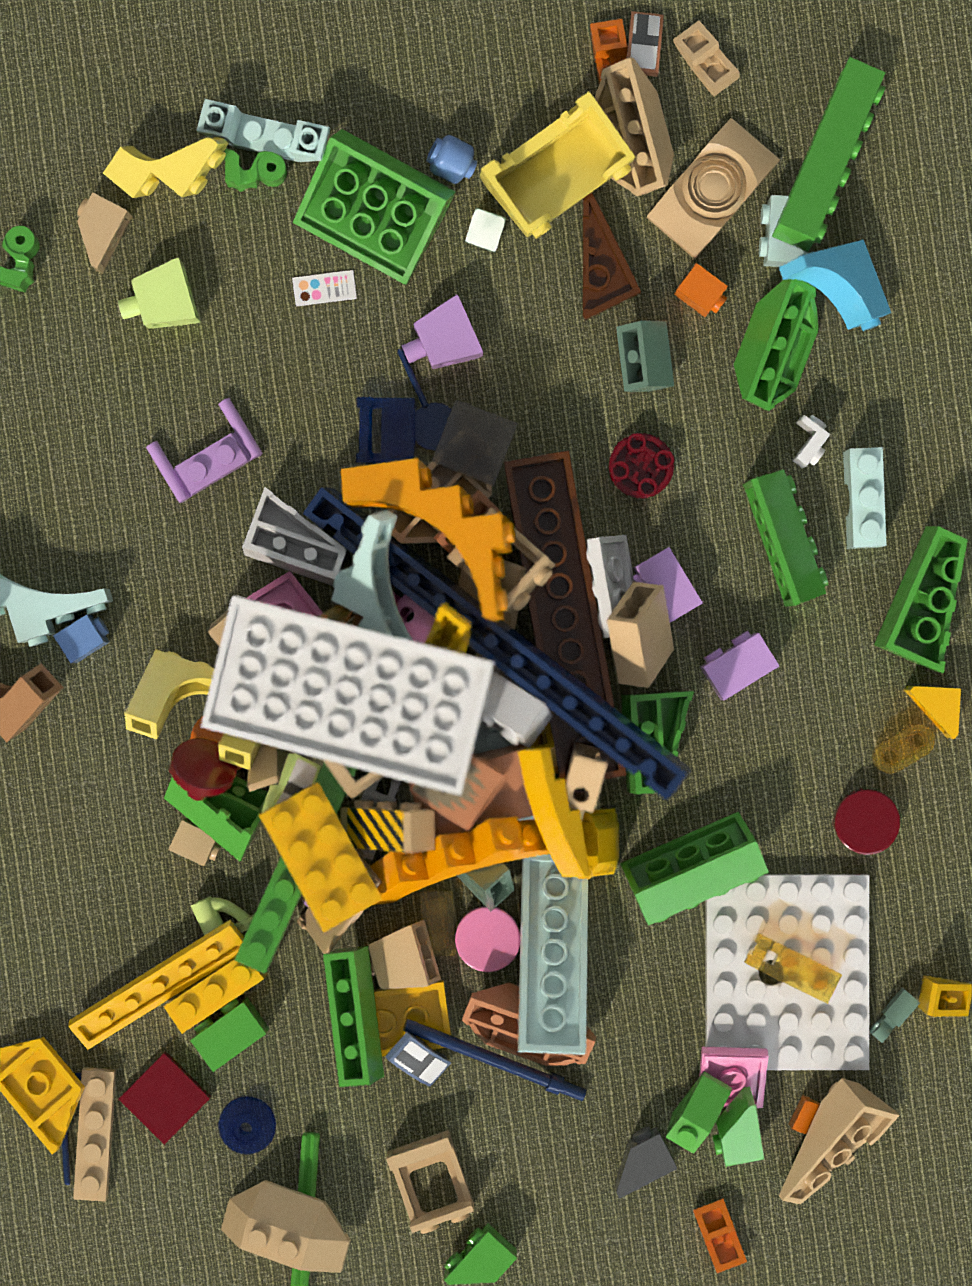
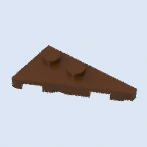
M592 192L583 198L582 317L584 321L641 294V290Z

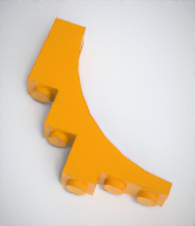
M418 458L341 469L343 502L352 508L380 507L403 511L421 518L438 528L456 546L469 566L479 591L483 617L489 621L504 620L503 610L508 609V599L506 591L501 589V577L505 576V565L503 558L499 557V554L512 552L511 542H515L513 522H509V519L502 513L469 517L474 512L473 500L471 495H468L459 485L428 490V487H432L431 470Z
M517 817L488 819L470 832L439 835L435 838V850L412 853L391 851L372 864L370 867L381 880L377 890L382 900L373 905L394 903L421 888L469 871L550 853L547 850L535 819L517 820Z

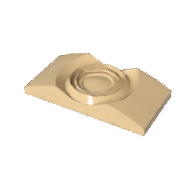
M730 118L685 172L673 183L646 218L696 260L779 163L780 159L735 120Z

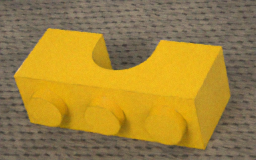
M233 959L203 980L194 983L170 999L164 1005V1008L182 1034L262 981L268 972L264 974Z

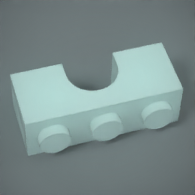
M883 447L848 449L843 452L844 484L848 485L850 499L849 514L846 516L847 549L887 546Z

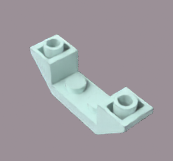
M205 99L196 131L211 138L222 137L229 142L228 145L256 153L269 151L278 154L282 159L295 162L322 161L330 128L300 120L297 121V125L243 114L234 105Z

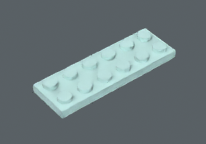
M550 854L522 858L518 1052L586 1054L588 879L562 877Z

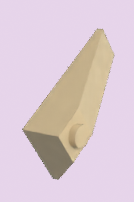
M841 1078L840 1081L830 1087L827 1096L819 1105L779 1194L781 1200L802 1204L831 1179L832 1175L830 1172L834 1168L844 1163L849 1165L856 1159L852 1153L866 1142L870 1146L874 1144L900 1115L860 1083Z

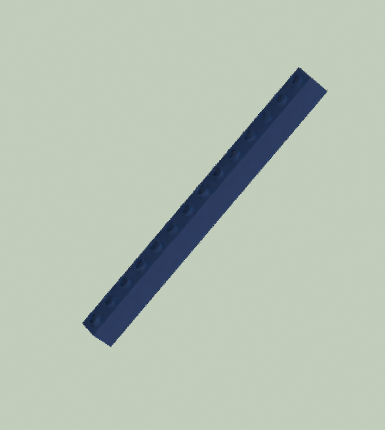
M321 487L303 512L306 517L320 528L335 532L333 538L353 554L359 549L363 537L362 527L369 515L360 508H352L343 502V495L336 489ZM391 536L388 545V565L391 584L434 618H436L441 605L444 603L471 623L468 644L486 659L494 661L496 667L542 703L546 704L548 708L633 775L640 771L647 779L645 784L665 800L674 795L691 773L692 768L503 620L489 621L483 617L480 602L406 544H401Z

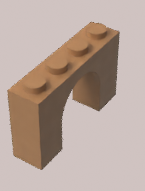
M42 663L21 676L13 686L0 683V736L6 742L27 729L63 689V686Z

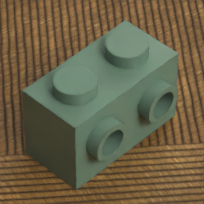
M637 321L616 327L624 392H651L673 387L674 379L667 322Z

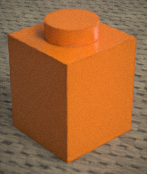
M696 263L674 295L706 317L710 310L716 314L727 300L723 293L728 286Z

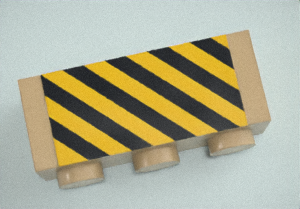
M354 800V806L341 807V824L354 848L410 853L435 850L434 809H421V803H400V807H397V801H379L377 806H374V800Z

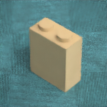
M633 582L607 618L618 683L649 688L674 651L664 585Z

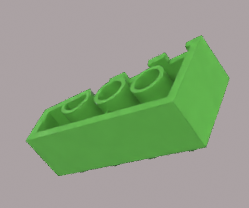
M939 526L925 527L874 643L875 646L931 671L944 673L946 645L949 646L951 635L949 628L952 612H955L957 600H955L957 584L961 580L968 539Z

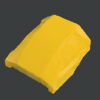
M599 808L594 809L593 812L585 811L582 828L590 876L578 877V879H591L593 876L616 873L619 861V821L616 809Z

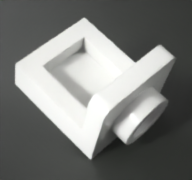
M803 415L796 424L811 434V436L792 460L801 468L806 467L809 463L814 466L825 452V449L821 446L830 436V433L824 430L827 427L826 424L813 415L809 418Z

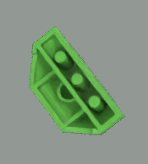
M797 279L782 280L756 304L734 362V369L742 399L764 410L770 411L776 404L786 399L797 389L818 333V314L814 299L816 297V288Z

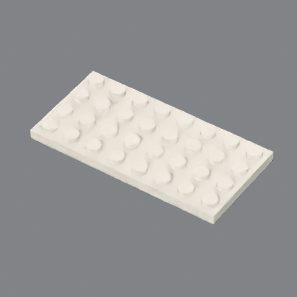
M232 596L201 727L462 795L495 662L255 600Z

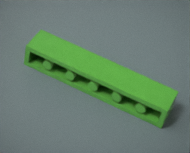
M849 57L838 78L772 237L806 252L809 251L814 242L820 244L828 227L827 224L823 223L826 214H833L840 198L835 195L837 187L843 188L850 175L851 169L846 167L849 159H856L863 141L858 140L860 132L866 133L873 120L874 114L869 112L872 104H879L886 87L881 85V82L886 72Z

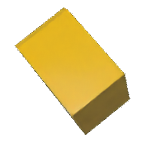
M907 686L904 689L907 695L946 738L955 739L959 735L961 688Z
M923 975L918 1008L932 1017L968 1016L972 998V984Z

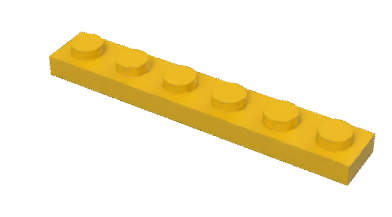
M228 920L70 1019L68 1027L87 1050L233 960L238 953L244 936L234 923Z

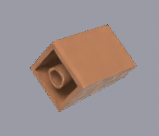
M517 744L474 754L475 756H482L505 774L506 777L470 830L462 828L434 810L435 838L444 834L470 832L488 819L517 817V820L533 816L518 756V751L527 749V747ZM409 782L410 788L412 787V785H413L414 783ZM412 793L414 801L421 803V809H433Z

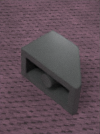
M650 1127L642 1128L632 1135L633 1139L628 1141L614 1184L619 1199L678 1169L658 1127L650 1129Z

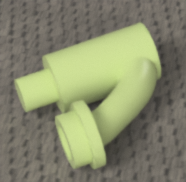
M209 896L190 905L204 935L224 924L219 912H224L237 919L238 922L234 923V925L238 927L241 933L248 930L255 915H249L234 903L218 897L212 898Z

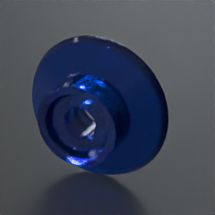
M240 1097L228 1103L222 1110L219 1117L218 1130L222 1141L232 1151L245 1155L255 1154L264 1150L273 1140L276 1132V1119L271 1108L262 1100L255 1097ZM241 1124H250L252 1130L250 1132L243 1131Z

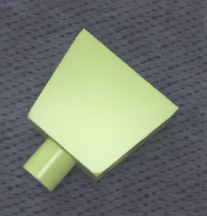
M175 258L132 279L131 282L135 296L118 300V306L123 319L141 315L142 321L147 328L200 323L184 263L180 258Z

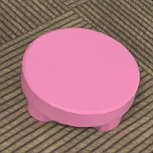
M480 906L468 911L459 922L455 935L456 948L461 959L471 968L482 972L498 971L509 965L517 955L520 947V931L515 919L505 910L496 907L490 912L487 907Z

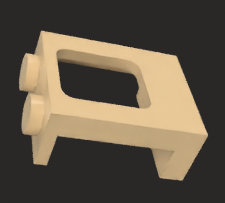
M491 507L485 515L498 514V512ZM516 528L515 542L511 543L535 565L509 594L506 592L508 599V609L506 611L510 614L515 610H521L531 598L529 594L537 585L542 586L549 580L553 574L551 569L556 565ZM455 548L448 555V558L474 580L469 566L458 549Z
M449 1130L387 1151L386 1160L390 1171L394 1173L410 1219L412 1233L420 1231L421 1234L432 1232L439 1227L440 1223L451 1220L452 1223H457L467 1219L470 1216L469 1213L474 1212V1201ZM444 1162L447 1165L458 1199L453 1204L430 1212H424L419 1204L410 1174L420 1168Z

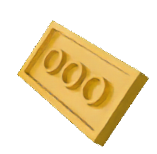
M315 782L258 814L322 932L330 930L382 900L319 782Z

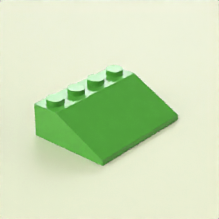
M341 129L330 137L323 159L316 168L293 223L407 285L441 224L456 191Z

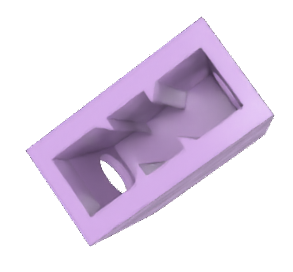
M458 295L416 321L413 325L418 338L401 345L409 364L427 356L432 369L483 356V350Z

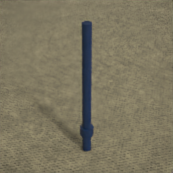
M407 1019L404 1024L403 1031L542 1085L545 1091L555 1095L562 1093L580 1101H583L587 1090L565 1081L564 1076L553 1072L547 1074L410 1019Z

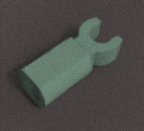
M901 988L881 1011L884 1015L872 1025L869 1032L883 1043L895 1026L900 1027L920 1002L905 989Z

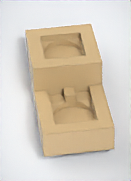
M697 21L673 39L675 46L687 64L713 97L740 78L737 68L719 49V42L700 21Z

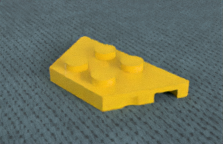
M45 1037L1 1047L0 1092L50 1153L54 1154L62 1145L85 1086Z

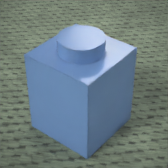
M85 615L53 635L70 663H78L109 643L105 636L109 634L106 625L100 617L95 619L93 615Z

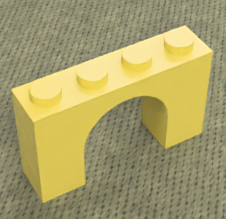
M155 649L125 712L126 729L158 739L166 719L176 703L191 695L209 694L215 668H212L205 662H193L184 659L174 652H163ZM224 733L219 743V760L251 770L262 743Z

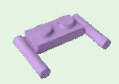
M230 398L221 401L218 405L235 432L228 434L175 466L176 468L172 467L157 441L146 447L179 503L186 501L191 496L263 454Z

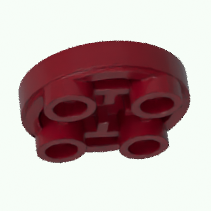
M634 433L622 439L613 449L609 459V475L615 487L623 494L636 499L650 498L660 493L669 484L674 471V456L668 446L658 437L646 433Z
M196 738L182 742L176 747L169 764V773L174 781L187 791V795L191 799L201 801L206 797L220 795L231 788L236 777L237 766L219 760L218 742Z
M858 789L849 793L840 801L835 810L832 825L838 839L845 847L858 854L872 855L884 851L895 841L900 829V816L896 805L885 794L871 789Z

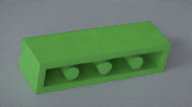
M368 946L339 948L323 954L339 1087L371 1085L384 1077L369 948Z

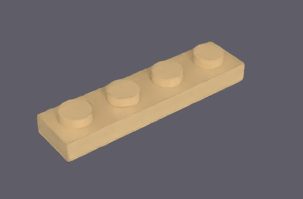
M90 1067L82 1069L81 1082L85 1088L81 1095L79 1106L73 1196L75 1200L106 1202L108 1199L117 1069Z

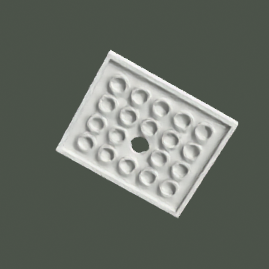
M765 874L754 882L744 883L731 889L724 895L715 896L705 901V1047L767 1049V1070H869L868 874ZM768 960L780 962L784 969L783 978L773 985L765 984L759 977L760 966Z

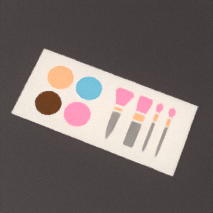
M353 270L292 278L296 307L357 299Z

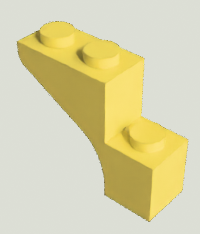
M222 137L205 138L161 159L151 158L141 153L134 146L120 147L103 174L132 198L151 195L159 184L157 178L181 197L197 195L206 186L208 180L205 177L211 168H217L226 156L224 150L229 142Z

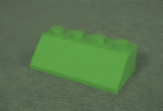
M783 469L751 479L743 484L784 606H795L826 594L825 586H828V579L824 569L817 567L814 558L815 555H818L817 547L812 536L807 537L803 525L807 524V519L802 506H796L793 494L797 493L792 476H786Z
M739 812L620 863L648 926L656 922H663L670 916L685 909L695 908L703 901L715 896L724 895L737 886L754 882L760 876L769 873L757 841Z

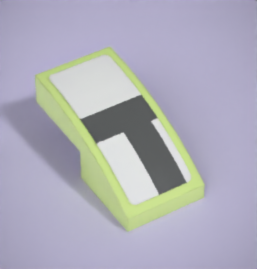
M288 754L278 785H270L262 812L314 784L321 766L298 754Z

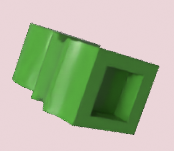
M225 148V182L228 187L242 192L249 188H258L260 181L271 187L279 186L285 181L287 169L284 160L278 154L269 151L259 152L252 167L244 170L241 168L242 161L240 156L234 150Z
M25 226L13 227L7 232L3 240L2 247L15 259L14 268L6 269L0 266V285L26 293L29 285L34 283L33 269L35 264L30 259L37 254L40 245L38 238Z

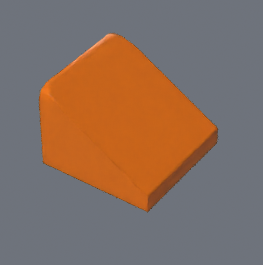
M802 1095L789 1122L791 1129L807 1134L820 1103Z

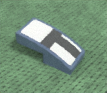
M408 1032L404 1034L385 1056L403 1072L429 1087L451 1064L444 1054L430 1048L421 1038Z

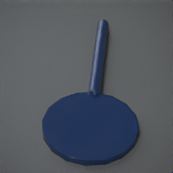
M400 348L397 350V353L422 405L412 418L411 431L413 438L418 445L426 450H443L458 434V418L453 410L445 404L427 403L404 351Z

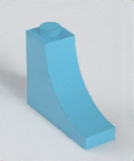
M864 240L805 254L779 267L783 280H802L824 293L839 311L848 330L861 326L862 331L869 330L881 324L879 318L891 313Z

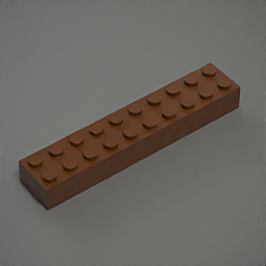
M569 450L504 462V471L514 527L556 564L551 569L553 574L549 580L542 586L537 585L529 594L531 598L528 606L535 645L614 707ZM519 550L521 566L526 567V575L535 564ZM548 708L553 716L550 720V726L556 751L559 779H565L574 742L599 747ZM607 754V767L603 779L626 776V769Z

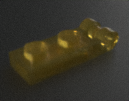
M758 932L754 940L757 944L752 954L748 953L744 963L828 1004L842 974ZM768 949L777 953L772 964L763 960Z

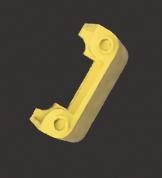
M590 91L576 100L575 103L577 105L568 112L567 110L563 112L555 122L510 154L506 153L503 155L501 164L494 159L481 168L480 179L526 237L533 234L536 239L552 228L549 224L552 220L612 177L618 181L632 171L630 164L635 159L634 154Z

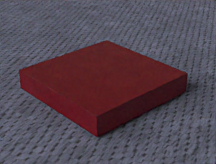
M165 1051L118 1100L165 1145L211 1098V1095Z

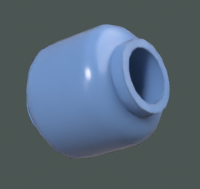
M446 135L442 139L437 138L426 160L430 163V171L433 174L453 184H458L464 177L469 179L477 166V161L473 159L474 148L452 135Z

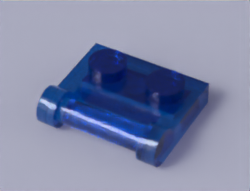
M357 397L356 408H360L359 453H356V463L380 464L415 459L416 399ZM372 409H382L381 453H372Z

